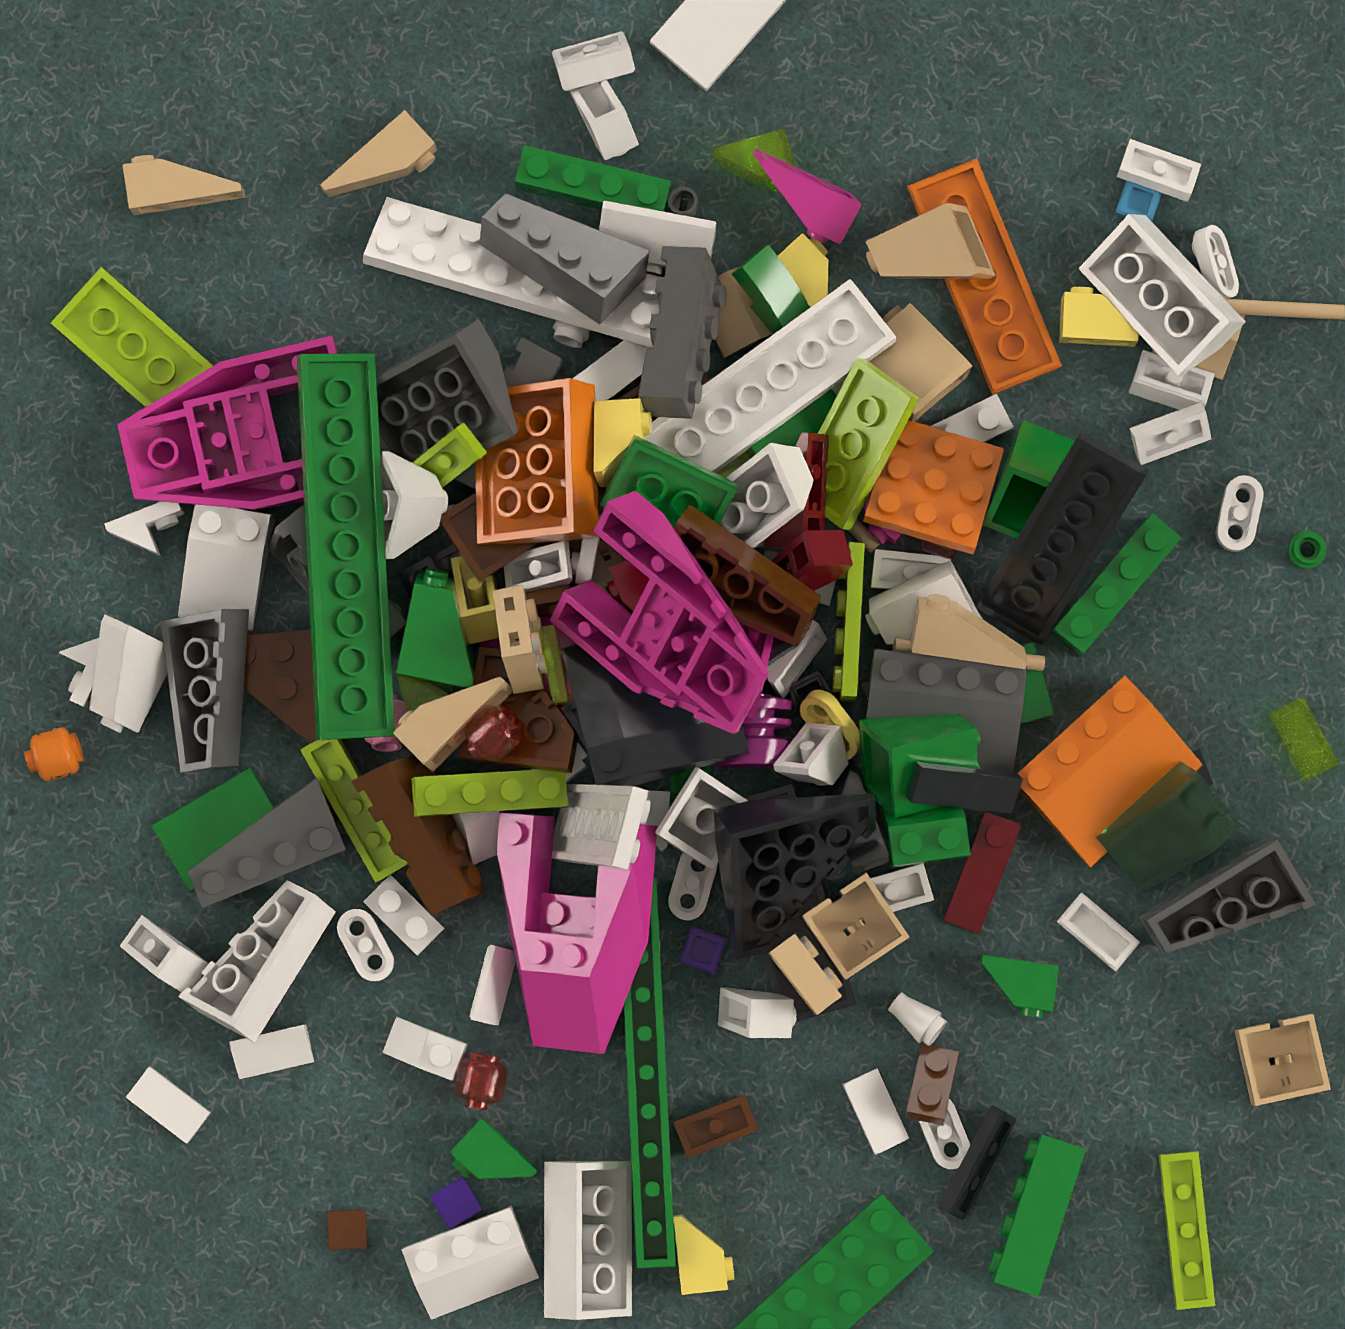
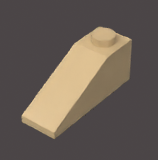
M404 110L320 184L322 191L327 197L408 176L415 169L420 173L429 167L436 158L433 155L437 151L435 142Z
M152 155L137 156L131 159L132 163L122 164L129 209L133 215L245 198L244 189L238 182L163 159H154Z
M931 594L928 597L918 596L910 638L911 653L1026 669L1025 648L959 603L950 601L946 596Z
M497 677L422 704L416 710L412 709L400 718L397 724L398 728L393 734L426 767L434 771L513 692L512 687L501 677Z

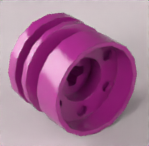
M761 694L755 718L746 717L742 723L750 754L714 763L711 766L774 768V763L791 743L790 740L774 737V730L791 726L790 719L774 718V713L791 711V700Z

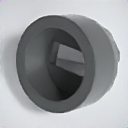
M678 187L668 197L671 213L689 217L695 216L699 202L694 190L688 187ZM682 198H689L686 211H681Z

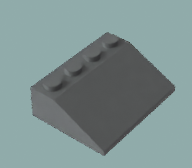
M479 319L376 375L380 447L382 451H389L411 463L463 422L485 450L518 433L499 353Z
M874 649L871 653L865 718L960 714L975 726L979 732L980 746L977 748V762L980 769L1013 773L1023 710L1027 666L1026 669L931 655ZM860 757V767H862L861 757Z

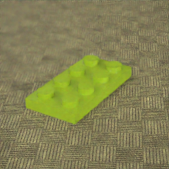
M102 267L51 322L58 331L144 407H147L213 366Z
M856 358L818 434L829 435L828 460L826 463L825 517L841 529L851 530L920 399L869 361Z
M849 542L848 546L851 550L853 565L838 577L839 579H845V589L838 590L836 601V616L843 617V628H836L834 654H841V666H835L833 669L832 692H839V701L854 702L857 697L865 543Z

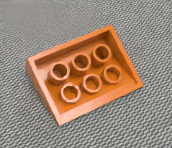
M567 378L507 387L518 433L486 449L487 453L475 462L477 544L556 542L599 537L593 532L599 521L598 482L594 474L595 385Z
M1124 676L1018 772L1023 778L1019 792L1091 868L1203 764L1153 704Z

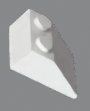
M195 505L188 536L178 617L219 609H249L248 630L253 631L269 552L268 547L271 542L275 522L271 515L237 508Z

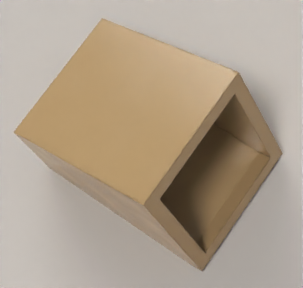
M945 203L866 241L869 251L866 252L868 263L875 273L879 272L882 277L897 279H990L996 276L969 211L965 206Z
M910 303L904 309L897 305L882 318L897 337L896 342L869 362L920 398L909 420L915 422L966 379L972 365Z

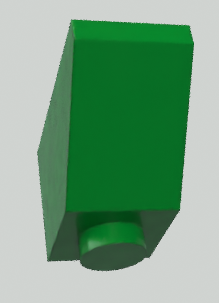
M980 955V965L1011 1006L1021 1007L1020 1015L1043 1018V1011L1053 1012L1059 966Z
M481 1118L450 1152L455 1157L451 1164L466 1178H469L472 1174L477 1179L533 1177L539 1170L484 1118Z

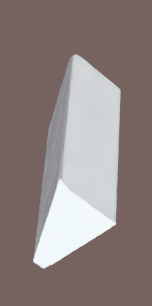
M622 31L556 49L552 52L564 91L629 74L635 70L630 47Z
M1143 350L1129 393L1179 410L1200 402L1205 408L1215 373L1193 367L1182 376H1178L1159 355Z
M494 945L488 946L469 1016L471 1020L499 1025L516 962L513 950Z
M306 1025L261 1034L255 1043L247 1038L229 1042L239 1079L314 1062Z
M877 1068L842 1084L875 1155L909 1139Z

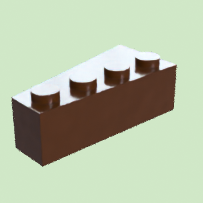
M689 505L676 522L674 529L732 611L737 621L798 647L810 629L821 595L695 507Z
M414 755L386 763L351 782L358 793L364 790L373 804V806L368 808V811L375 822L382 820L391 834V840L388 842L390 848L395 855L407 861L410 867H408L406 874L430 915L433 916L485 893L481 884V874L477 867L472 864L466 850L465 838L457 830L451 814L414 817L411 778L435 776V771L426 767Z

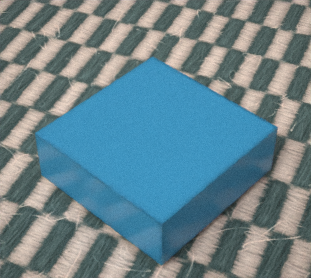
M1126 180L1115 215L1124 218L1128 214L1146 215L1152 222L1162 193Z

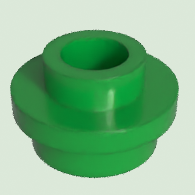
M1299 532L1289 542V558L1299 568L1312 569L1321 564L1326 556L1325 541L1315 532ZM1308 543L1313 547L1314 552L1311 557H1305L1301 554L1300 547L1302 544Z

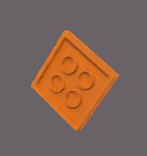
M908 420L873 486L863 522L973 555L1004 448Z

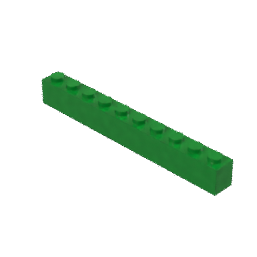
M653 878L648 943L624 1002L637 1268L676 1266L657 879Z

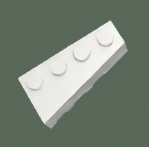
M287 880L253 916L255 922L242 934L237 933L228 943L231 946L229 950L216 963L211 961L201 972L204 976L192 989L187 987L178 997L206 1017L255 1043L331 921L335 911L315 894Z

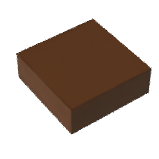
M366 1209L327 1211L329 1250L368 1248Z

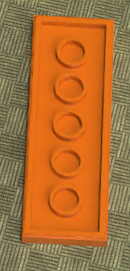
M977 158L908 185L907 190L918 216L945 203L967 207L996 275L990 279H944L991 395L1061 368L1062 364Z

